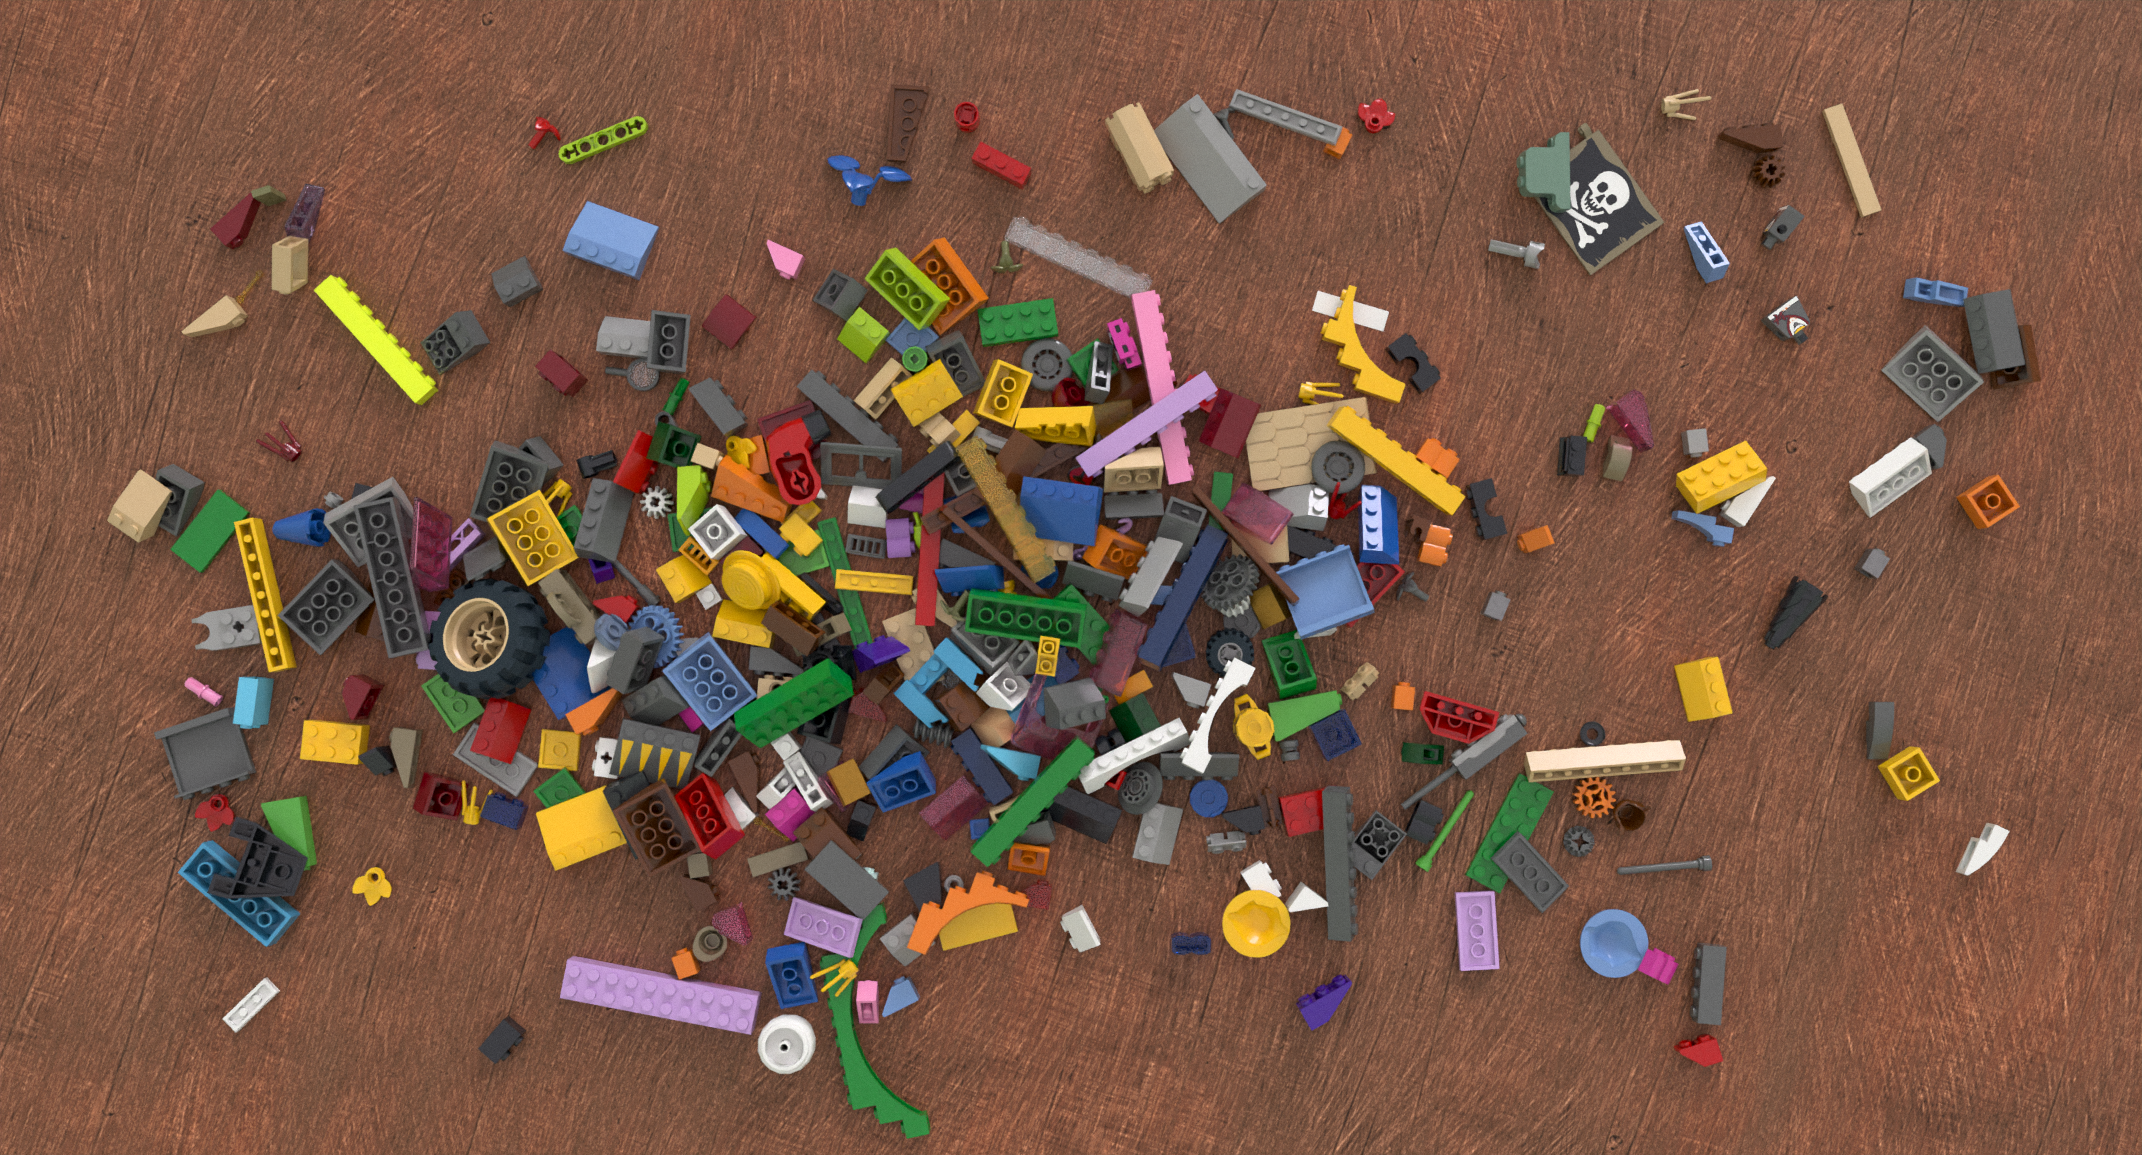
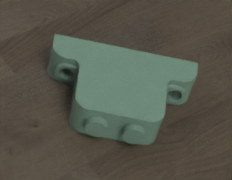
M1560 132L1548 139L1547 147H1530L1523 151L1516 162L1517 168H1519L1517 187H1519L1520 194L1524 197H1546L1550 210L1555 213H1563L1571 209L1569 132Z

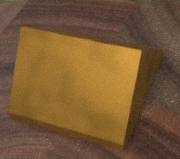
M1272 583L1252 592V596L1248 595L1250 605L1263 630L1292 616L1286 599Z
M854 758L826 772L843 807L871 793Z

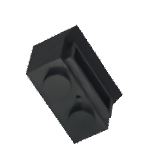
M1572 435L1560 437L1557 475L1571 477L1584 475L1587 437Z

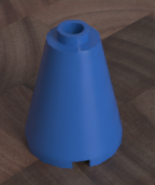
M318 508L278 520L272 528L273 534L279 540L315 547L324 546V543L328 542L331 536V532L324 524L326 512Z

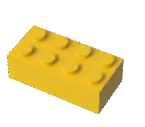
M1744 441L1677 473L1676 487L1695 513L1698 514L1766 481L1767 467L1747 441Z

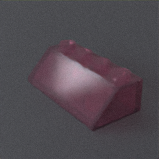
M1115 609V612L1110 616L1108 631L1103 635V645L1096 654V664L1091 668L1089 676L1096 686L1121 697L1148 625L1140 617L1132 613Z

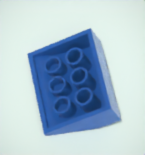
M1023 476L1020 496L1019 535L1095 546L1103 488Z
M568 627L550 635V646H545L543 656L547 658L542 668L539 670L535 669L532 673L534 682L558 720L566 719L565 714L612 689L611 686H607L596 693L591 692L587 671L591 652L584 643L581 644L576 639V632L573 628Z

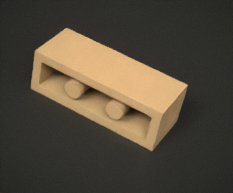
M890 358L854 401L876 420L895 398L891 389L913 375L893 358Z

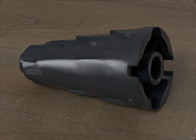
M1794 576L1778 606L1775 616L1769 624L1770 627L1763 638L1765 640L1764 644L1773 650L1775 648L1779 649L1826 602L1829 596L1826 594L1822 596L1823 591L1803 579L1797 582L1799 577Z

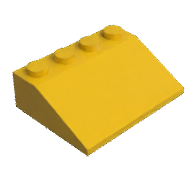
M540 490L486 519L526 587L549 575L555 569H559L579 558Z
M607 785L536 812L546 850L555 871L627 843L603 793Z

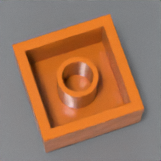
M1999 475L1984 478L1956 497L1977 529L1992 526L2020 507Z

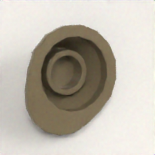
M717 926L702 928L697 933L693 943V953L696 958L709 962L722 955L727 948L728 940L726 934Z

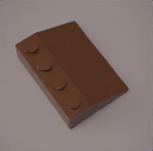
M665 778L644 788L612 810L648 877L701 850Z

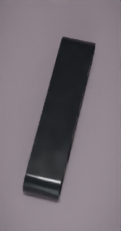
M951 441L944 442L879 492L875 497L887 514L893 512L961 459V455Z

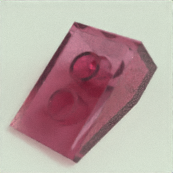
M1633 389L1624 393L1606 408L1639 452L1642 453L1655 446L1647 404L1644 401L1645 398L1640 391Z
M1245 483L1241 484L1222 510L1225 517L1236 528L1270 545L1274 543L1294 515L1290 510Z

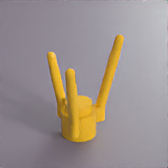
M1306 382V384L1301 383L1298 398H1302L1303 403L1316 405L1318 403L1310 400V398L1314 399L1315 394L1343 398L1344 395L1320 391L1315 388L1339 387L1340 383Z
M559 479L557 482L555 481L542 494L545 498L553 492L546 500L548 504L556 495L561 499L565 496L557 516L563 513L569 498L573 494L570 492L572 487L562 479Z
M463 780V822L476 825L479 823V819L484 817V812L493 790H489L481 810H479V807L475 806L477 787L474 786L471 803L467 807L466 782Z
M843 959L839 963L811 975L810 979L841 967L838 970L840 974L821 989V992H825L842 977L844 979L847 978L835 993V996L838 997L851 980L857 976L856 973L859 970L851 959L847 961Z

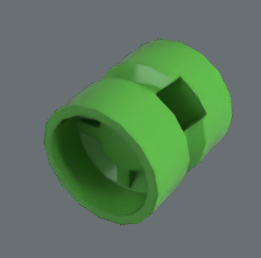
M914 346L906 349L903 353L902 361L908 370L917 373L928 366L929 358L923 349Z

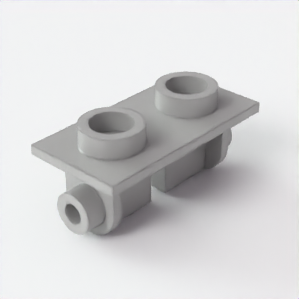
M1227 832L1228 839H1224L1223 833L1210 834V836H1206L1207 851L1213 854L1222 853L1224 850L1241 851L1243 848H1246L1245 832Z

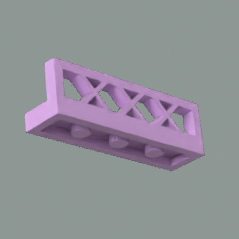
M468 518L416 571V575L423 581L421 584L427 589H434L463 559V555L472 550L486 533ZM470 525L474 530L465 537V529ZM454 540H461V543L451 551V543ZM440 554H447L444 561L438 565V556ZM428 567H434V571L427 578L422 574Z

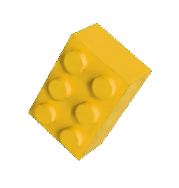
M940 359L891 389L895 399L913 427L963 397Z
M304 720L300 759L356 765L364 764L358 756L367 752L370 725Z

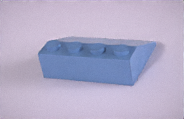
M587 201L568 234L563 251L575 258L640 281L659 227Z
M709 632L694 642L662 670L710 731L757 696L756 691Z

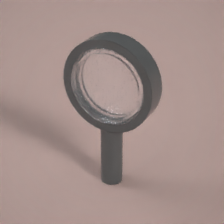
M645 358L633 361L628 369L606 367L605 374L627 377L629 384L633 388L643 392L654 389L658 385L661 376L660 371L646 368L647 359Z

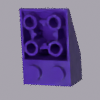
M1342 974L1337 975L1330 984H1322L1315 989L1316 992L1311 995L1305 994L1298 999L1299 1002L1296 1005L1311 1030L1328 1022L1352 985L1351 980L1346 974L1343 976Z

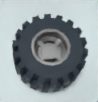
M1224 628L1222 631H1216V634L1210 637L1206 647V660L1215 674L1218 673L1220 677L1224 678L1226 672L1223 670L1228 660L1232 662L1234 657L1252 666V661H1254L1253 644L1243 631H1238L1236 628Z

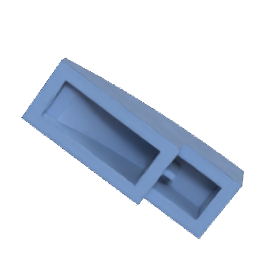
M1916 277L1906 279L1903 298L1925 303L1965 307L1963 299L1967 298L1968 288L1939 280L1929 281Z

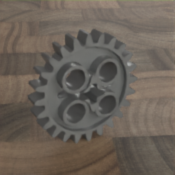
M1233 554L1231 559L1226 556L1225 561L1219 560V565L1215 566L1202 591L1201 597L1213 610L1221 611L1223 608L1227 611L1229 607L1234 610L1236 604L1241 606L1242 600L1248 601L1247 596L1253 595L1251 590L1257 589L1254 584L1259 582L1257 578L1260 576L1257 572L1259 569L1247 556L1243 557L1239 554L1236 557Z

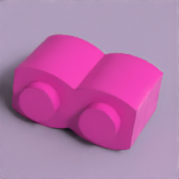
M1656 948L1653 951L1647 949L1638 970L1669 985L1679 964L1674 962V957Z

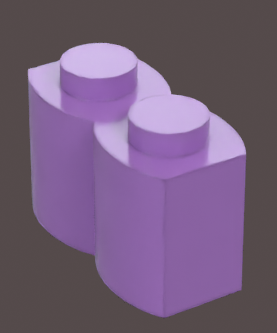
M909 518L886 520L888 558L912 557V553H915V541H911V534L914 533V523L910 522Z

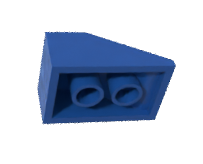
M920 751L902 757L867 781V786L883 813L936 793V779Z
M799 942L767 949L765 964L780 1008L784 1009L818 1002L815 980L810 979V976L813 975V970L806 943Z

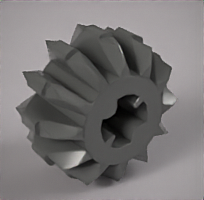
M780 868L779 873L777 871L772 873L774 878H768V881L773 883L768 886V889L774 888L771 896L777 893V900H781L782 896H784L785 901H788L789 895L794 898L796 896L794 891L800 890V887L795 884L800 883L801 880H794L798 874L795 872L790 875L791 868H788L786 873L783 868ZM786 880L788 882V884L786 885L788 886V888H782L780 884H782V882Z

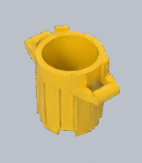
M1248 694L1235 698V718L1232 725L1235 737L1247 746L1257 760L1270 756V740L1275 731L1273 720L1267 712L1258 709ZM1246 702L1250 703V708L1239 710L1238 705ZM1266 745V749L1255 752L1254 747Z

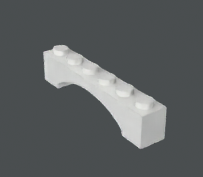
M1235 657L1232 662L1228 660L1223 670L1226 674L1223 679L1219 678L1215 686L1218 690L1215 696H1210L1206 704L1209 708L1206 714L1202 712L1197 722L1200 726L1197 731L1193 730L1189 738L1191 744L1189 748H1184L1180 756L1183 759L1181 764L1201 774L1204 773L1212 755L1208 754V735L1214 715L1221 703L1231 692L1240 686H1247L1255 670L1254 667Z
M1177 718L1094 759L1088 766L1084 765L1080 769L1081 773L1078 777L1088 795L1104 787V784L1111 777L1127 766L1157 753L1171 750L1175 752L1191 744V741H1189L1188 733L1180 718Z

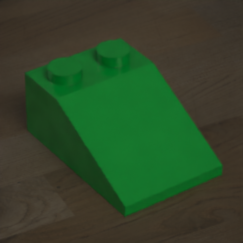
M1298 630L1262 640L1263 649L1279 699L1314 690L1317 686V678L1303 641L1294 638Z

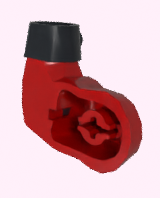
M820 410L783 424L766 438L771 472L777 482L782 498L789 504H809L817 497L821 489V478L813 467V460L809 449L813 444L817 445L830 437L832 433Z

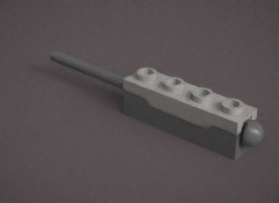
M1512 714L1502 715L1497 720L1498 723L1496 724L1495 731L1470 744L1466 743L1468 746L1462 750L1459 748L1451 754L1452 758L1449 759V762L1452 764L1450 768L1401 803V806L1406 810L1456 772H1458L1462 779H1468L1528 734L1523 728L1527 724L1526 717L1523 714H1516L1515 716Z

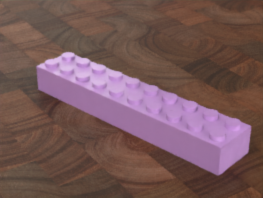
M572 956L567 959L560 998L751 1035L755 1029L762 992L691 978L679 980L678 976Z

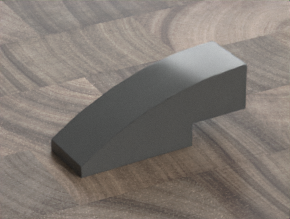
M1869 702V721H1866L1867 759H1888L1894 727V702Z

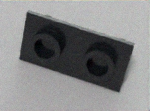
M833 645V653L837 657L838 667L849 675L851 680H857L852 646Z

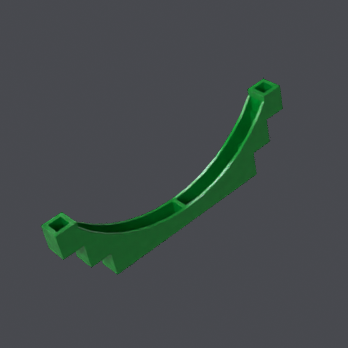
M884 902L879 903L862 921L863 926L860 928L853 957L848 958L834 952L826 953L822 956V960H820L821 971L839 963L843 959L846 961L851 959L856 967H858L864 949L872 935L881 924H885L888 921ZM841 967L825 974L824 986L840 974L838 970ZM842 977L827 989L830 998H827L829 1009L833 1010L834 1017H831L833 1029L836 1028L838 1036H835L837 1048L840 1047L842 1055H839L841 1067L844 1066L845 1074H843L845 1086L848 1085L849 1093H847L848 1104L852 1105L853 1110L876 1105L874 1107L875 1119H879L880 1124L903 1120L900 1122L901 1131L906 1133L907 1139L930 1134L931 1127L927 1110L920 1111L895 1095L876 1075L867 1061L859 1044L854 1026L852 1010L854 979L851 980L838 997L835 996V993L847 980V978L844 979Z

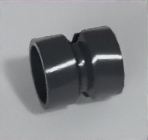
M1118 727L1108 731L1106 736L1102 734L1093 739L1101 755L1126 744ZM1115 740L1116 744L1111 747L1109 741Z

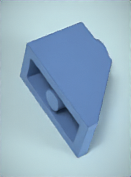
M901 976L894 980L895 984L890 989L882 1013L883 1017L919 1000L920 995L910 976L907 978Z

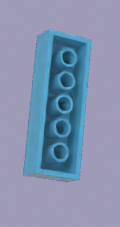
M213 840L203 842L178 873L264 946L268 947L276 944L300 913L280 896L227 899L207 893L214 872L235 878L240 863Z

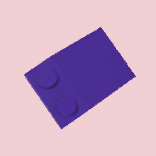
M882 635L875 638L871 644H868L866 641L856 645L857 649L852 651L859 672L862 673L895 661L910 652V649L894 637L885 638Z

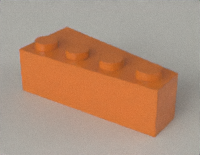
M728 455L719 463L711 497L780 522L785 521L790 514L792 504H789L782 498L778 486L769 484L759 474L755 475L748 471L746 466L732 461V458Z

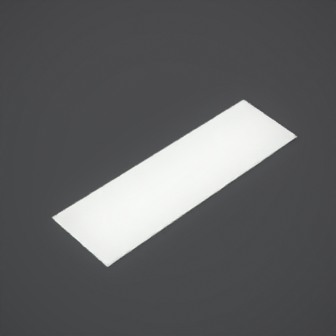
M1318 291L1312 311L1334 317L1336 308L1341 307L1342 300L1338 296ZM1353 301L1354 323L1384 331L1389 311Z

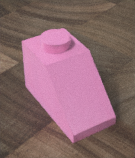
M768 240L767 246L778 272H780L779 275L788 280L790 278L797 279L805 261L804 256Z
M858 981L856 1002L859 1023H879L878 981Z

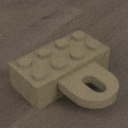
M555 569L538 583L541 586V593L547 598L553 610L564 621L566 626L573 628L576 632L575 637L581 644L594 645L597 638L594 625L595 621L601 617L600 613L567 570Z

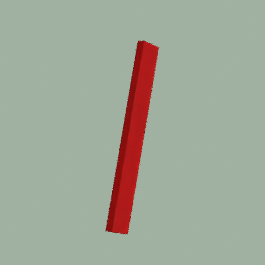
M942 473L924 487L922 516L943 505L945 473ZM922 522L915 625L934 627L938 582L935 569H938L941 529L928 535Z

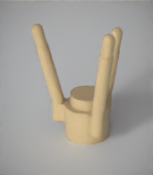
M1698 89L1666 96V98H1662L1661 110L1662 113H1667V117L1696 120L1695 116L1675 112L1680 109V104L1710 100L1711 96L1678 99L1698 93Z

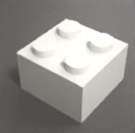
M718 504L688 528L709 557L715 560H720L748 536L725 506Z

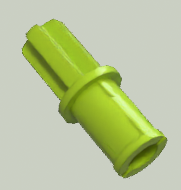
M1595 404L1589 420L1586 421L1588 424L1583 437H1587V442H1594L1597 430L1601 427L1600 423L1606 409L1603 405Z

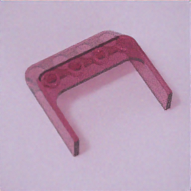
M1035 674L1011 734V743L1017 748L1052 761L1076 735L1092 748L1104 719L1088 723L1085 732L1073 727L1061 730L1047 727L1045 717L1039 715L1036 711V704L1047 676ZM1110 700L1105 703V712L1108 710Z

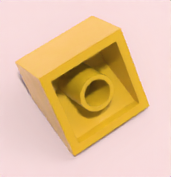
M684 555L656 569L675 603H681L710 584H713L709 576L704 574Z

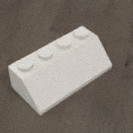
M1909 438L1849 481L1852 495L1870 518L1932 474L1928 449L1913 438Z

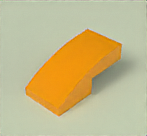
M1142 670L1110 687L1118 704H1121L1150 689L1153 685L1146 672Z

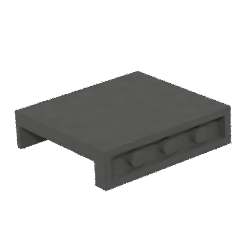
M235 707L225 708L154 732L156 740L162 739L179 792L178 795L174 796L175 798L191 799L196 797L195 793L201 791L202 794L212 792L215 786L219 785L220 788L232 785L231 781L238 779V782L250 779V775L256 773L243 729L240 728V724H233Z

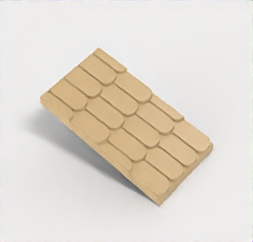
M1362 397L1258 413L1246 440L1253 492L1316 482L1311 470L1315 452L1322 445L1330 441L1347 442L1326 425L1337 409L1343 406L1353 408L1356 411L1355 415L1370 421L1367 398ZM1360 451L1365 462L1364 475L1377 473L1376 462Z

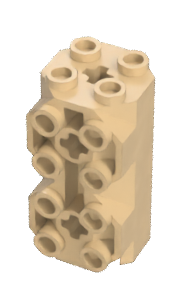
M1136 103V107L1133 104H1129L1115 111L1112 114L1113 119L1110 120L1109 117L1105 119V125L1110 133V138L1116 150L1120 152L1127 166V171L1139 191H1143L1146 194L1154 190V186L1160 183L1164 185L1172 180L1171 176L1174 174V169L1140 103Z

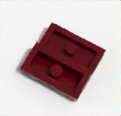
M725 294L706 318L702 327L727 347L734 349L757 317L728 294Z

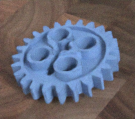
M656 605L643 607V610L637 611L638 616H632L634 622L628 623L632 627L630 630L647 626L664 636L665 638L654 668L667 666V663L673 661L672 658L678 657L676 651L682 650L678 645L684 643V641L680 640L684 633L679 632L683 626H677L680 619H673L675 613H669V608Z

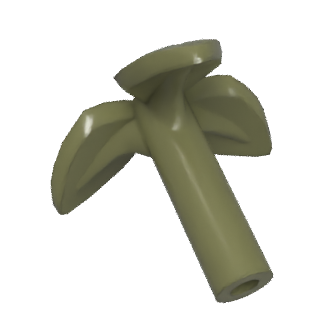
M1002 241L1000 266H991L990 269L998 273H1005L1006 270L1015 272L1024 265H1013V260L1009 253V242Z
M965 589L952 608L940 600L943 610L948 615H952L953 619L966 622V619L962 618V616L964 615V604L968 600L970 590Z

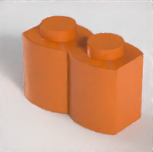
M1435 438L1425 439L1415 454L1417 456L1416 460L1421 464L1422 462L1428 464L1432 468L1431 471L1436 475L1439 473L1447 479L1460 460L1456 457L1457 453L1449 448L1445 450L1441 447L1442 443Z
M1431 524L1425 542H1422L1420 545L1417 561L1441 567L1442 563L1445 564L1448 553L1445 552L1446 547L1451 544L1453 534H1450L1451 529Z

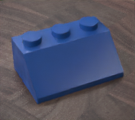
M984 565L935 569V574L943 592L951 593V596H961L965 589L971 591L972 588L997 592L998 589H1005L1003 566Z

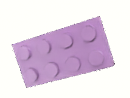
M1495 891L1454 892L1459 970L1499 969Z
M794 897L784 935L851 958L854 955L863 919L799 897Z

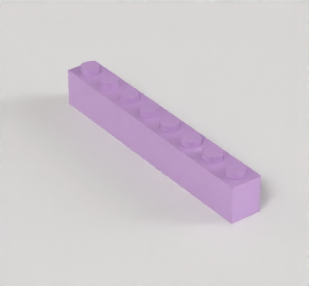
M1203 371L1077 456V461L1088 477L1093 475L1095 478L1104 472L1102 470L1104 466L1118 460V457L1122 454L1128 455L1135 451V445L1138 443L1144 445L1152 439L1150 435L1155 432L1159 435L1168 429L1166 426L1168 423L1173 421L1175 424L1184 418L1182 415L1184 412L1189 410L1191 413L1200 407L1199 402L1205 399L1208 402L1217 396L1215 392L1218 389L1206 371Z

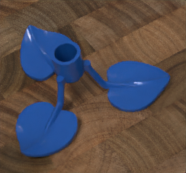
M844 155L827 158L828 164L831 167L843 171V181L852 192L851 202L858 206L866 204L867 195L871 194L872 189L881 177L893 182L912 181V178L905 171L894 166L880 167V173L873 180L870 176L855 171V169L860 168V164L854 158Z

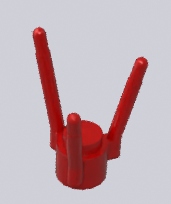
M1337 482L1328 505V515L1336 520L1340 519V517L1344 519L1347 514L1362 503L1358 501L1346 510V504L1343 502V499L1347 493H1342L1340 498L1335 501L1340 482Z

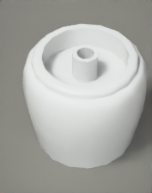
M785 1014L773 1018L763 1027L758 1038V1053L761 1061L769 1070L778 1074H792L803 1069L810 1062L816 1047V1037L811 1024L805 1018L798 1015Z

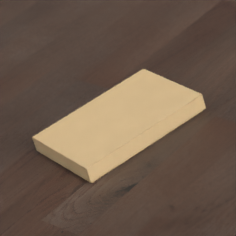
M1287 523L1235 527L1267 563L1289 562ZM1232 540V555L1234 554L1236 557L1239 554L1243 557L1247 556Z

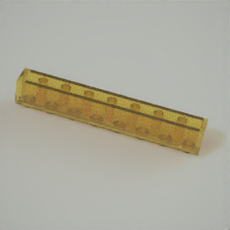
M976 435L956 447L955 450L1033 583H1036L1055 572L1054 567L1056 564L1051 556L1048 557L1045 553L1046 546L1041 539L1038 540L1035 536L1036 529L1031 522L1028 523L1024 516L1027 514L1021 505H1017L1015 501L1017 497L1011 488H1007L1005 484L1007 480L1004 474L997 471L995 467L997 463L994 457L987 454L985 450L987 446L982 438L979 439Z

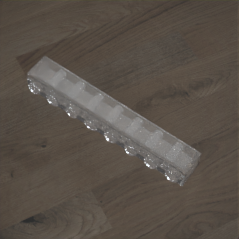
M1021 216L1019 218L1013 217L1004 237L1005 241L1130 299L1132 294L1149 291L1153 283L1149 275L1143 272L1138 274L1128 265L1123 264L1121 266L1116 264V260L1106 256L1103 258L1098 255L1097 251L1091 248L1086 250L1076 241H1066L1061 234L1056 232L1051 234L1046 231L1045 227L1039 224L1034 226L1029 223L1028 219Z

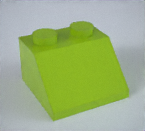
M859 307L846 322L837 340L867 364L885 343L890 333Z

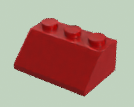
M640 430L637 431L613 480L614 483L640 495L643 492H647L650 486L649 480L652 475L656 474L659 468L658 462L646 458L653 439L652 436Z
M490 698L470 751L512 764L531 709L507 700Z

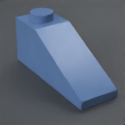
M1702 221L1685 226L1684 231L1696 268L1704 281L1709 283L1722 279L1730 263Z

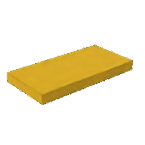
M1012 904L983 905L968 910L954 918L939 933L943 951L1018 932Z

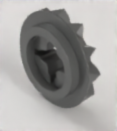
M1574 826L1564 835V847L1571 855L1581 857L1592 852V848L1595 845L1594 835L1586 827ZM1581 835V839L1586 843L1580 844V847H1578V844L1572 840L1579 839Z

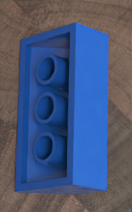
M1361 485L1358 495V501L1362 502L1358 506L1360 562L1399 565L1397 497L1382 486Z

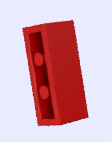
M981 141L972 156V163L1022 190L1032 174L1031 168Z

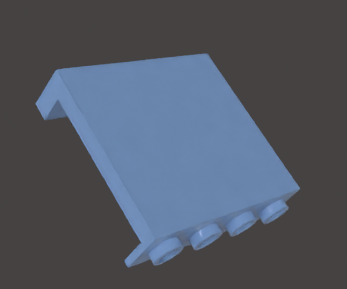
M1342 544L1333 548L1334 551L1328 553L1326 551L1320 552L1315 555V558L1310 560L1308 558L1297 561L1296 565L1291 567L1290 565L1282 566L1276 572L1300 598L1299 603L1295 606H1292L1288 601L1287 604L1301 640L1375 613L1349 545L1345 546Z

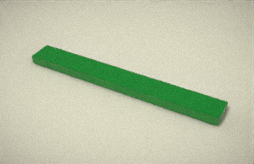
M833 517L817 522L835 582L837 569L851 571L852 569L847 553H845L846 549L837 519ZM837 589L840 602L844 607L843 612L852 629L849 632L854 649H857L856 645L866 641L868 644L873 643L858 591Z

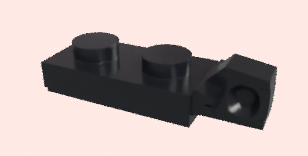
M805 572L799 577L802 582L826 601L821 611L826 610L833 616L839 615L844 609L843 605Z

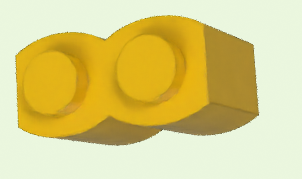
M797 513L792 515L779 528L782 532L779 535L787 543L791 541L795 545L793 549L800 556L804 554L808 557L823 542L822 538Z

